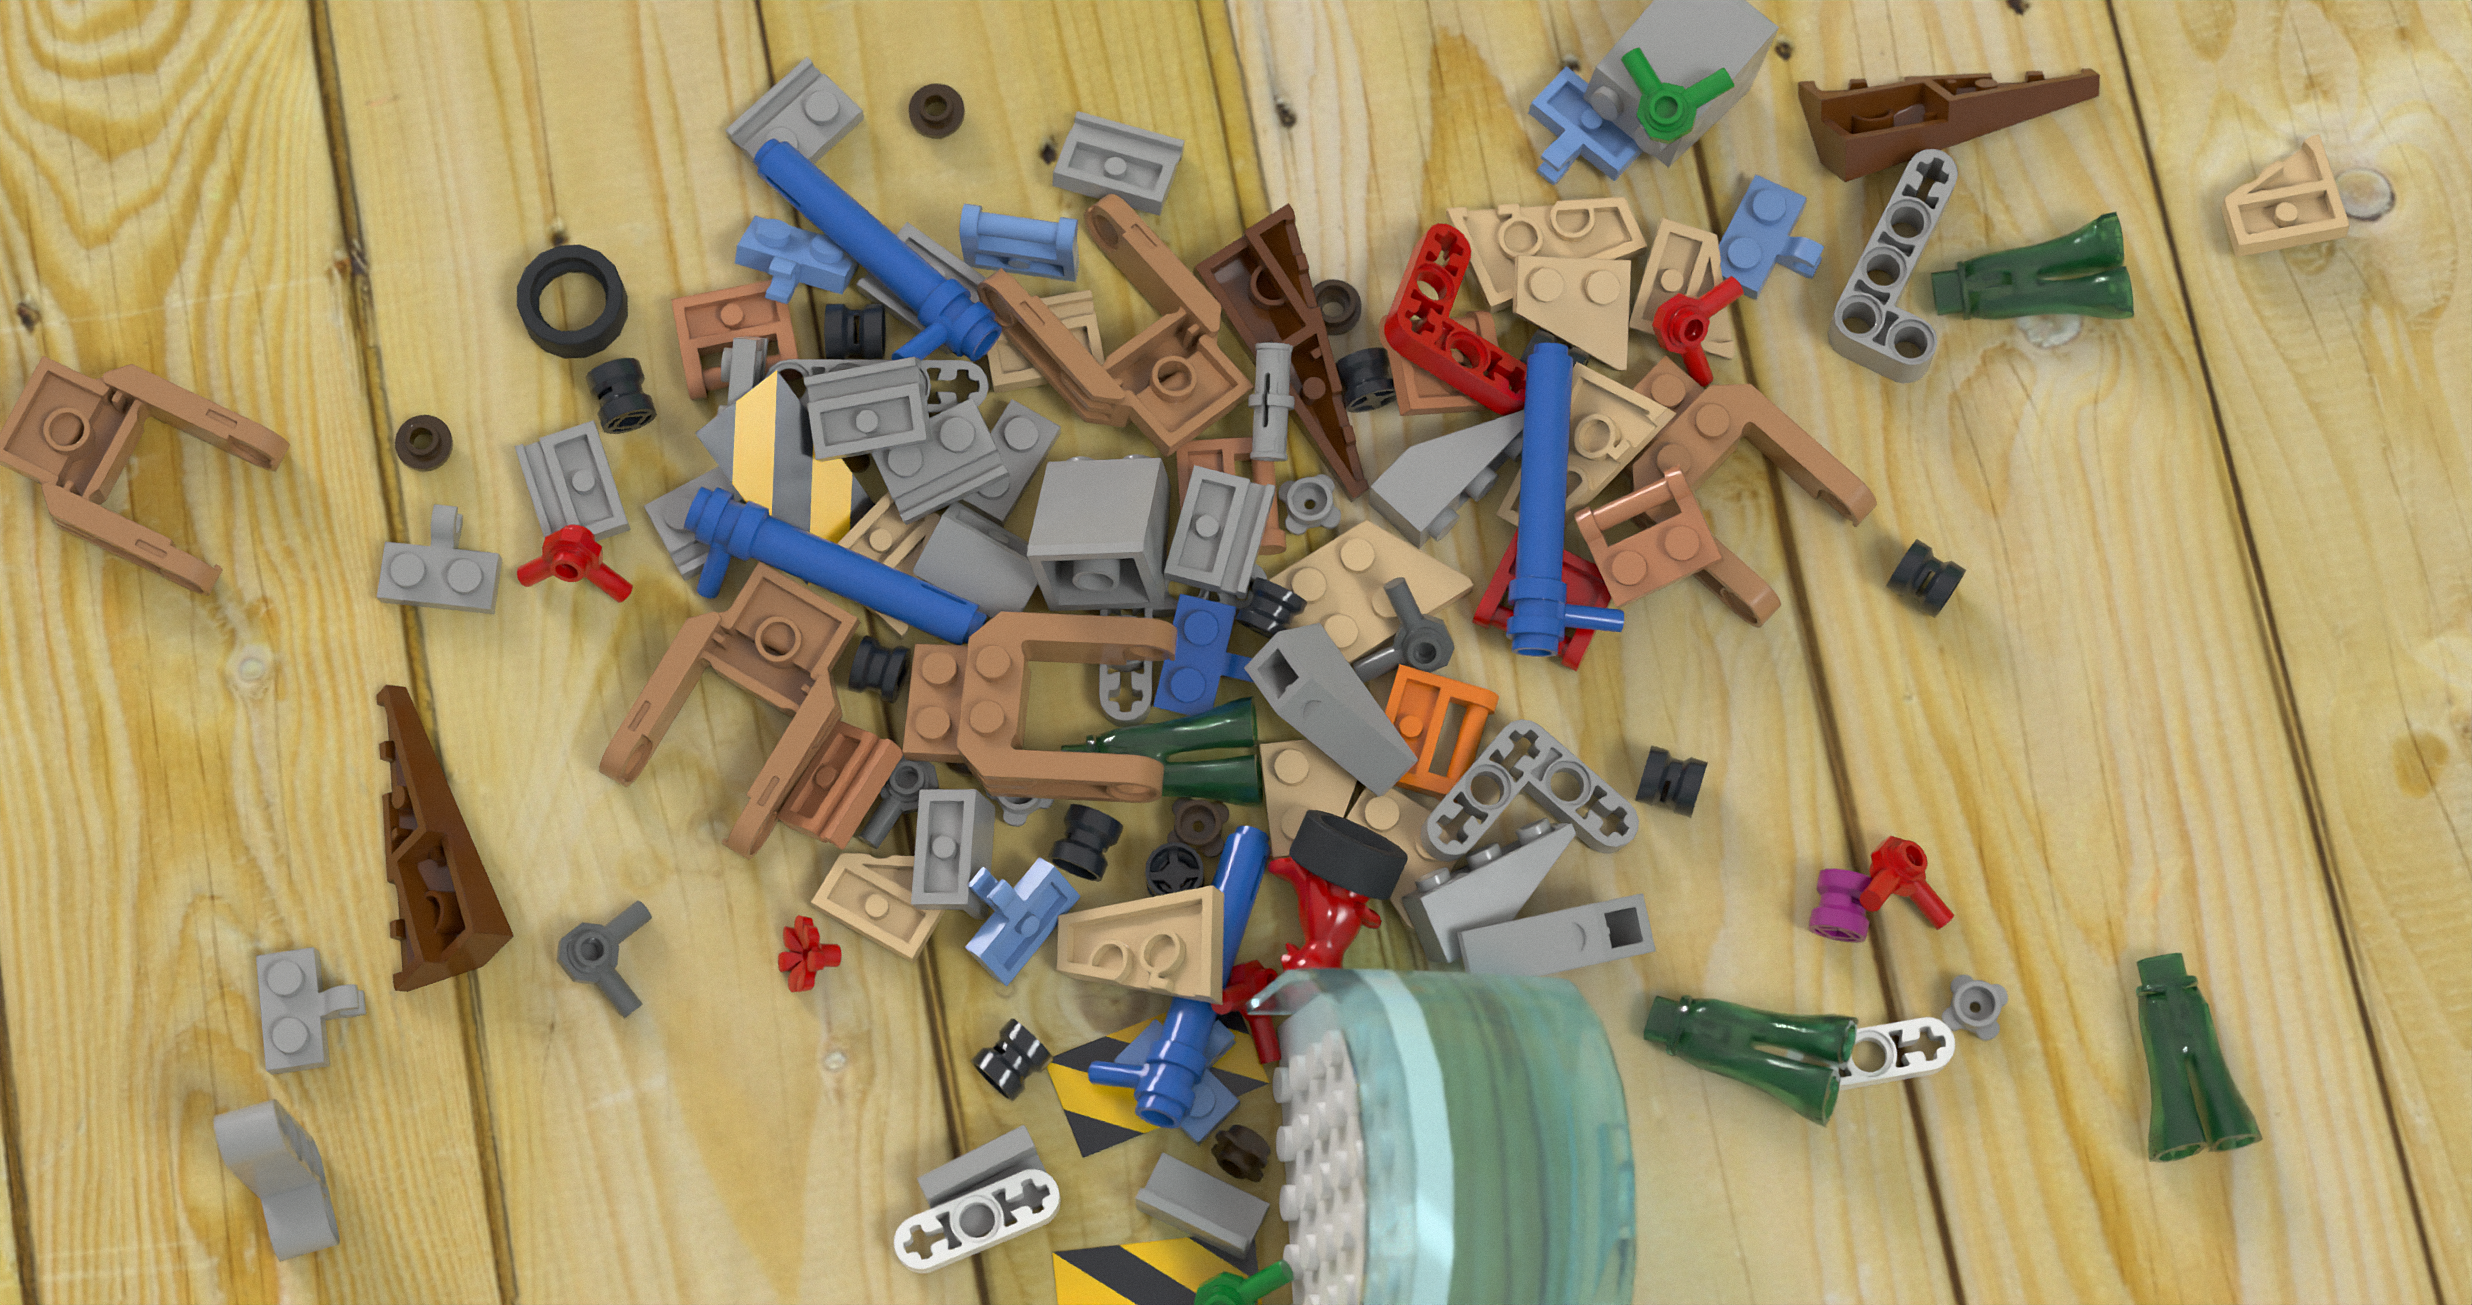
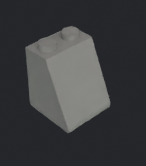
M1654 0L1596 66L1583 99L1592 105L1598 115L1606 120H1610L1634 139L1641 150L1649 155H1653L1669 168L1750 91L1779 27L1746 0ZM1640 47L1662 83L1666 82L1683 86L1685 89L1724 67L1735 87L1697 109L1692 132L1671 144L1653 141L1649 139L1637 119L1636 113L1642 94L1622 63L1621 58L1629 51Z
M1133 454L1123 459L1094 460L1079 456L1072 457L1067 461L1047 463L1028 543L1027 557L1049 611L1164 607V570L1167 559L1171 484L1161 458Z

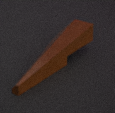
M2081 69L2080 74L2045 80L2043 71H2027L2024 82L1998 83L1993 80L1991 73L1905 77L1902 82L1868 87L1865 78L1850 79L1848 90L1821 91L1816 87L1815 81L1798 82V97L1820 163L1841 180L1848 182L1910 161L1915 154L1923 150H1942L2098 97L2100 74L2093 69Z
M1288 203L1245 230L1242 237L1194 266L1192 274L1221 304L1220 318L1255 367L1257 354L1255 344L1269 342L1293 346L1290 364L1289 396H1293L1295 402L1294 409L1288 410V414L1350 502H1353L1369 490V485L1362 470L1356 448L1354 430L1349 422L1342 396L1343 390L1321 309L1317 305L1311 283L1306 254L1303 253L1296 228L1294 210Z
M385 685L376 695L377 705L385 707L387 713L389 741L380 743L379 749L380 760L390 763L392 792L382 795L387 882L396 886L399 919L390 922V938L401 942L402 972L393 974V985L395 991L409 992L483 967L514 935L407 688Z

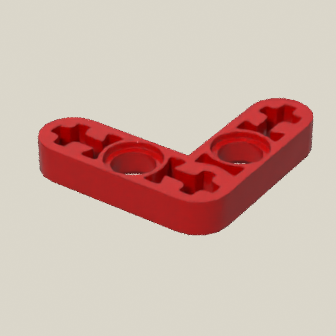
M1443 223L1435 224L1429 228L1413 248L1384 324L1385 338L1391 348L1401 356L1495 413L1507 416L1525 409L1527 365L1449 318L1471 258V247L1467 238L1456 227ZM1441 250L1444 252L1443 259L1445 260L1442 266L1435 263ZM1417 281L1426 282L1434 288L1439 300L1430 299L1423 294L1418 287ZM1413 316L1422 318L1417 323L1415 331L1411 330L1412 322L1410 319ZM1451 349L1463 352L1471 361L1472 368L1460 365L1452 356ZM1487 370L1488 374L1484 376L1483 373Z

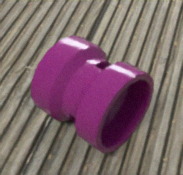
M1843 869L1820 870L1816 890L1821 899L1819 906L1812 909L1808 929L1818 936L1849 943L1864 942L1867 937L1869 921L1865 916L1866 909L1860 903V895L1873 878Z

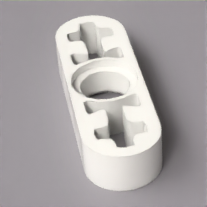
M1931 1017L1804 1038L1794 1043L1787 1052L1782 1065L1783 1077L1793 1091L1802 1095L1813 1096L1932 1075L1941 1071L1953 1056L1955 1039L1952 1031L1944 1022ZM1920 1032H1927L1930 1041H1940L1942 1047L1934 1053L1933 1061H1926L1924 1053L1916 1051L1903 1055L1901 1061L1905 1067H1896L1897 1050L1890 1036H1899L1898 1048L1914 1045L1920 1037ZM1862 1041L1875 1042L1884 1051V1066L1875 1072L1860 1070L1852 1060L1853 1047ZM1832 1046H1841L1840 1063L1847 1077H1837L1838 1065L1821 1069L1817 1076V1081H1809V1076L1806 1072H1796L1794 1066L1801 1063L1805 1052H1811L1814 1061L1821 1062L1834 1058L1836 1053Z
M1029 1169L910 1217L896 1231L894 1237L896 1254L900 1262L907 1269L916 1273H929L1044 1226L1052 1221L1059 1211L1061 1199L1058 1186L1054 1179L1046 1172ZM1033 1183L1037 1191L1046 1189L1049 1191L1050 1195L1042 1200L1044 1210L1033 1214L1029 1206L1011 1211V1214L1017 1223L1005 1227V1217L1000 1204L994 1198L995 1196L1005 1193L1006 1201L1009 1205L1024 1197L1022 1187L1027 1184ZM974 1205L986 1206L995 1215L993 1229L989 1234L980 1238L966 1235L960 1226L962 1214L966 1209ZM950 1216V1226L955 1238L961 1244L960 1247L950 1250L948 1238H945L931 1245L932 1256L928 1259L922 1260L917 1252L907 1254L905 1247L913 1243L911 1233L920 1229L923 1230L927 1237L942 1233L944 1228L938 1220Z

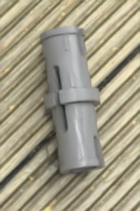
M1284 343L1255 344V350H1257L1255 394L1249 395L1248 407L1254 409L1250 459L1270 462L1287 461L1288 410L1294 409L1295 398L1289 396L1290 364L1293 346Z

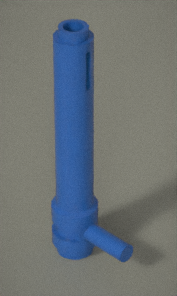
M773 138L758 150L753 159V164L758 168V176L918 314V323L925 329L891 355L892 361L916 357L922 361L942 344L956 356L962 357L965 355L971 361H976L994 346L1001 335L1002 326L995 321L996 315L983 302L974 303L970 299V291L960 282L953 278L947 280L789 142H779Z
M1559 343L1535 344L1533 354L1527 357L1515 579L1509 582L1508 603L1514 606L1513 617L1507 619L1506 637L1512 640V653L1531 657L1557 655L1559 642L1565 640V627L1621 632L1624 625L1623 610L1566 604L1567 584L1562 582L1573 358L1568 356V347Z
M702 486L688 511L684 529L695 533L696 541L710 546L696 589L705 598L713 599L718 596L731 556H734L745 562L749 558L758 560L954 645L963 646L964 643L968 644L969 637L986 623L988 615L978 611L980 605L769 515V508L753 501H748L745 505L733 500L734 493L720 487L712 491Z
M1238 826L1235 833L1227 836L1211 886L1213 885L1224 893L1222 989L1227 987L1271 855V848L1268 845L1269 836L1265 832L1251 826ZM1173 996L1159 1040L1151 1043L1144 1065L1093 1061L1088 1070L1090 1083L1135 1089L1134 1099L1137 1101L1135 1114L1139 1118L1162 1128H1178L1183 1117H1188L1191 1114L1196 1099L1192 1089L1194 1085H1198L1202 1081L1207 1066V1059L1204 1053L1218 1013L1212 1009L1209 1002Z

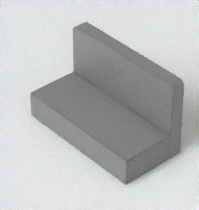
M958 502L951 504L942 515L913 569L916 576L930 584L980 605L978 611L987 614L990 618L995 617L1000 612H1023L1038 585L1027 557L1029 542Z
M976 789L920 790L911 897V905L918 910H964L974 919H987L989 905L982 901L968 887V884L982 867L991 873L995 806Z
M1024 1124L917 1178L932 1209L1029 1169L1041 1170L1043 1172H1046ZM1033 1183L1027 1184L1022 1187L1024 1197L1009 1205L1007 1204L1005 1193L995 1196L994 1198L1002 1208L1005 1225L1014 1221L1011 1211L1029 1206L1034 1211L1042 1207V1200L1050 1195L1047 1189L1037 1191ZM971 1206L961 1216V1229L970 1237L980 1238L990 1233L993 1229L995 1215L986 1206ZM950 1216L939 1219L938 1221L944 1228L943 1234L945 1238H948L950 1248L960 1247L961 1244L955 1238L950 1226Z
M1163 1152L1145 1189L1140 1188L1135 1197L1137 1210L1242 1260L1245 1259L1270 1208V1203Z

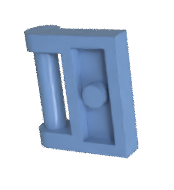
M964 204L959 235L963 259L967 265L972 268L994 271L1002 268L1008 273L1076 282L1080 262L1077 242L1078 219L1060 217L1058 223L982 212V206Z

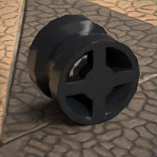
M1381 347L1363 349L1346 355L1335 363L1339 379L1345 383L1347 392L1344 395V402L1349 412L1371 411L1388 405L1397 399L1394 381L1388 371L1390 361L1387 349Z
M1256 577L1251 587L1253 598L1249 606L1240 609L1236 620L1252 631L1271 639L1277 632L1291 629L1290 625L1294 617L1304 612L1308 602L1276 583Z
M868 635L864 636L852 664L848 683L849 691L859 694L866 690L873 691L880 695L882 701L894 704L900 695L906 679L911 659V649L901 645L893 649L881 646L877 638Z

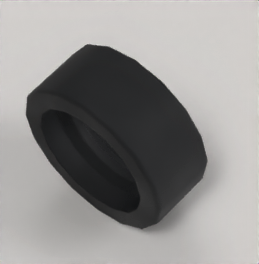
M559 245L540 253L525 267L517 285V308L530 338L545 352L564 359L587 358L605 350L620 336L628 318V296L615 265L600 251L583 245ZM567 273H586L593 276L602 284L606 294V306L602 315L591 325L577 331H560L552 328L543 319L540 312V296L543 289L554 279Z
M1308 810L1289 850L1290 857L1311 873L1348 891L1378 900L1390 899L1408 860V855L1404 850L1380 834L1348 819L1319 810Z

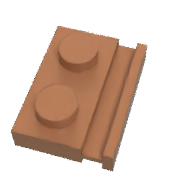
M838 720L778 813L777 818L792 830L824 843H832L838 849L844 850L902 758L903 750L892 740L880 739L871 732Z

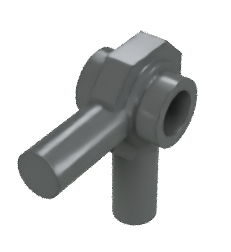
M1398 577L1386 583L1383 588L1401 624L1394 637L1393 646L1353 662L1355 672L1363 683L1398 669L1399 664L1429 673L1447 666L1455 646L1444 621L1421 613L1404 577Z
M903 755L880 791L882 802L858 837L870 847L878 849L902 813L918 812L920 790L939 789L935 766L927 761L906 760Z
M637 900L605 926L582 922L558 941L556 961L574 983L589 985L596 983L624 1019L643 1003L615 969L618 964L619 944L652 919L651 913L642 902Z

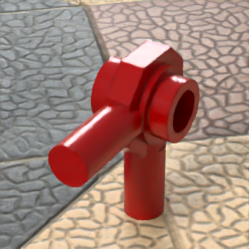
M1733 276L1728 277L1699 298L1682 293L1676 294L1660 305L1654 316L1652 327L1660 347L1667 351L1681 354L1688 375L1701 387L1709 385L1714 379L1701 345L1708 332L1709 318L1744 294L1741 284Z
M575 524L567 525L546 536L542 546V556L519 566L517 569V578L525 587H531L553 575L566 582H578L585 577L618 603L625 601L633 589V585L602 562V546L595 541L594 534L586 527Z
M1889 836L1880 842L1871 853L1872 863L1869 872L1873 880L1860 895L1861 905L1866 910L1875 912L1883 906L1891 894L1909 897L1936 930L1950 922L1955 915L1925 880V870L1928 866V861L1923 849L1914 841Z
M1258 959L1233 966L1232 976L1229 978L1227 987L1222 989V1005L1211 1003V1007L1218 1014L1239 1011L1249 1022L1259 1064L1261 1065L1282 1059L1271 1017L1273 1003L1279 1002L1281 998V984L1274 969H1265Z

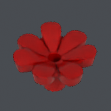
M801 915L796 916L794 927L784 926L783 943L789 949V952H782L778 956L779 971H791L788 977V987L791 992L812 990L815 985L817 971L823 970L824 967H838L842 957L841 948L838 944H820V934L818 928L814 927L812 918Z

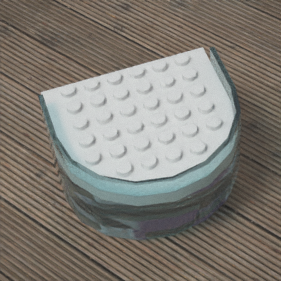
M1307 968L1285 971L1247 1002V1014H1293L1277 1027L1282 1059L1279 1060V1067L1275 1068L1273 1074L1274 1099L1277 1103H1282L1283 1126H1279L1277 1130L1276 1152L1279 1161L1285 1162L1286 1185H1283L1280 1191L1279 1207L1282 1220L1289 1222L1290 1244H1287L1284 1248L1283 1259L1290 1265L1294 1274V1280L1292 1281L1293 1304L1290 1305H1632L1638 1258L1636 1167L1625 1089L1606 1028L1574 983L1562 978Z

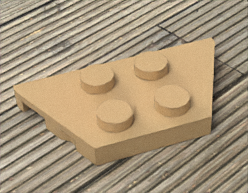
M1368 520L1361 522L1269 579V581L1292 591L1308 602L1304 612L1294 617L1290 628L1320 623L1351 667L1353 662L1373 654L1394 640L1401 623L1383 588L1389 581L1398 577H1404L1421 613L1431 616L1468 595L1474 588V584L1469 577Z

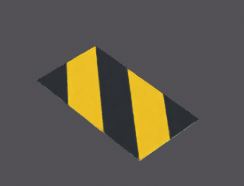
M778 370L695 432L696 436L746 503L753 501L769 508V515L837 544L875 505L842 458L824 462L816 460L809 413ZM804 581L807 586L811 585V583Z
M1239 1011L1217 1014L1215 1022L1219 1020L1235 1035L1233 1040L1236 1043L1209 1071L1236 1097L1270 1084L1263 1065L1259 1064L1255 1046L1242 1014ZM1168 1012L1054 1056V1060L1047 1066L1083 1158L1160 1128L1142 1120L1135 1114L1137 1101L1134 1099L1135 1089L1091 1084L1088 1078V1070L1093 1061L1114 1062V1059L1155 1019L1164 1025Z
M1196 1237L1052 1252L1058 1305H1194L1197 1289L1200 1284L1225 1271L1243 1276L1246 1279L1259 1272L1255 1239L1244 1260ZM1262 1298L1258 1300L1257 1305H1262Z

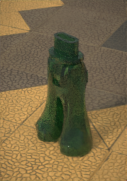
M2117 212L2102 214L2069 234L2045 242L1983 254L1966 260L1964 263L1962 260L1955 262V269L1931 272V284L1937 316L1962 313L1963 320H1970L1972 315V318L1993 321L2053 314L2104 319H2132L2134 317L2132 285L2127 266H2123L2125 257L2124 242ZM2096 273L2089 276L2066 280H2044L2049 278Z
M1254 696L1237 698L1207 711L1179 719L1127 726L1098 735H1087L1086 743L1061 746V752L1139 755L1161 762L1164 765L1162 797H1194L1212 799L1241 807L1263 808L1262 772L1260 759L1257 754L1200 761H1169L1171 755L1212 749L1258 748V723Z
M2182 953L2154 956L2136 962L2142 984L2135 990L2136 997L2138 998V1021L2148 1065L2151 1090V1118L2147 1146L2149 1162L2181 1160L2199 1154L2207 1144L2209 1152H2225L2260 1142L2262 1135L2256 1118L2238 1090L2229 1071L2218 1040L2210 1008L2197 986L2199 983L2197 977L2187 974ZM2185 1063L2193 1074L2198 1089L2206 1136L2196 1109Z
M1684 994L1680 1001L1657 995L1645 1026L1644 1040L1665 1045L1667 1054L1677 1056L1697 1068L1757 1088L1780 1100L1805 1119L1826 1128L1834 1112L1839 1095L1841 1079L1837 1070L1754 1049V1047L1770 1046L1788 1050L1844 1070L1854 1049L1859 1021L1857 1017L1834 1013L1789 1014L1754 1008L1715 998H1692L1691 995Z

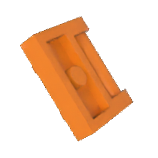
M1399 664L1385 714L1415 754L1418 761L1394 786L1435 797L1437 800L1442 801L1474 763L1488 715L1495 714L1499 696L1495 692L1482 687ZM1451 702L1463 706L1465 713L1447 774L1444 777L1430 773L1429 770L1448 706ZM1456 799L1453 800L1454 803L1459 804Z

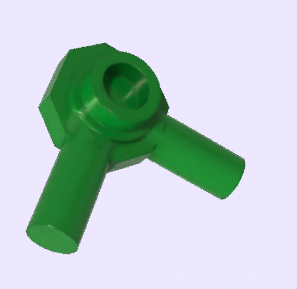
M1640 47L1629 51L1621 58L1622 63L1642 94L1636 113L1637 119L1649 139L1653 141L1671 144L1692 132L1697 109L1735 87L1724 67L1685 89L1683 86L1666 82L1662 83Z
M1284 1259L1273 1263L1246 1279L1243 1276L1223 1271L1200 1284L1197 1289L1194 1305H1257L1260 1298L1293 1281L1294 1274L1290 1265Z

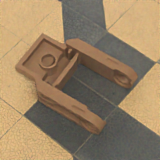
M1108 194L1085 210L1084 222L1086 228L1098 247L1163 317L1108 355L1103 365L1097 362L1037 295L1031 297L1002 268L978 284L977 294L980 302H983L995 313V321L1002 326V332L1084 422L1124 428L1133 422L1167 458L1249 399V395L1252 394L1255 386L1217 346L1221 304L1121 197L1115 194Z
M1665 355L1632 389L1677 414L1621 470L1630 479V493L1664 478L1663 471L1678 464L1683 469L1693 493H1695L1735 452L1740 439L1744 437L1815 500L1820 496L1838 513L1852 521L1854 527H1857L1877 506L1875 496L1861 479L1752 384L1709 385L1705 390ZM1673 498L1632 517L1631 521L1644 531L1682 512L1676 499ZM1714 537L1724 560L1693 574V576L1741 619L1754 627L1760 628L1780 608L1781 602L1779 597L1758 574Z
M42 356L0 431V465L41 484L49 514L53 517L59 529L190 591L209 596L223 571L219 565L216 564L214 568L202 560L177 549L172 539L100 506V504L107 500L144 433V423L148 417H154L253 465L274 472L277 471L290 447L288 441L269 428L136 365L129 364L107 371L103 377L94 380Z
M759 561L728 611L720 613L713 611L686 619L605 750L600 762L599 772L624 787L630 786L647 765L705 669L712 667L722 679L782 714L794 717L747 792L746 796L750 800L736 821L728 840L724 838L722 844L748 860L752 859L779 821L777 818L778 813L837 721L843 717L834 676L831 671L861 622L847 611Z
M1000 612L969 637L968 646L915 643L902 753L906 760L964 763L975 779L991 796L1127 803L1157 801L1162 797L1164 765L1155 759L1139 755L1023 750L1031 681L1028 661L1126 665L1127 660L1162 661L1170 659V661H1174L1178 630L1171 623L1154 618Z

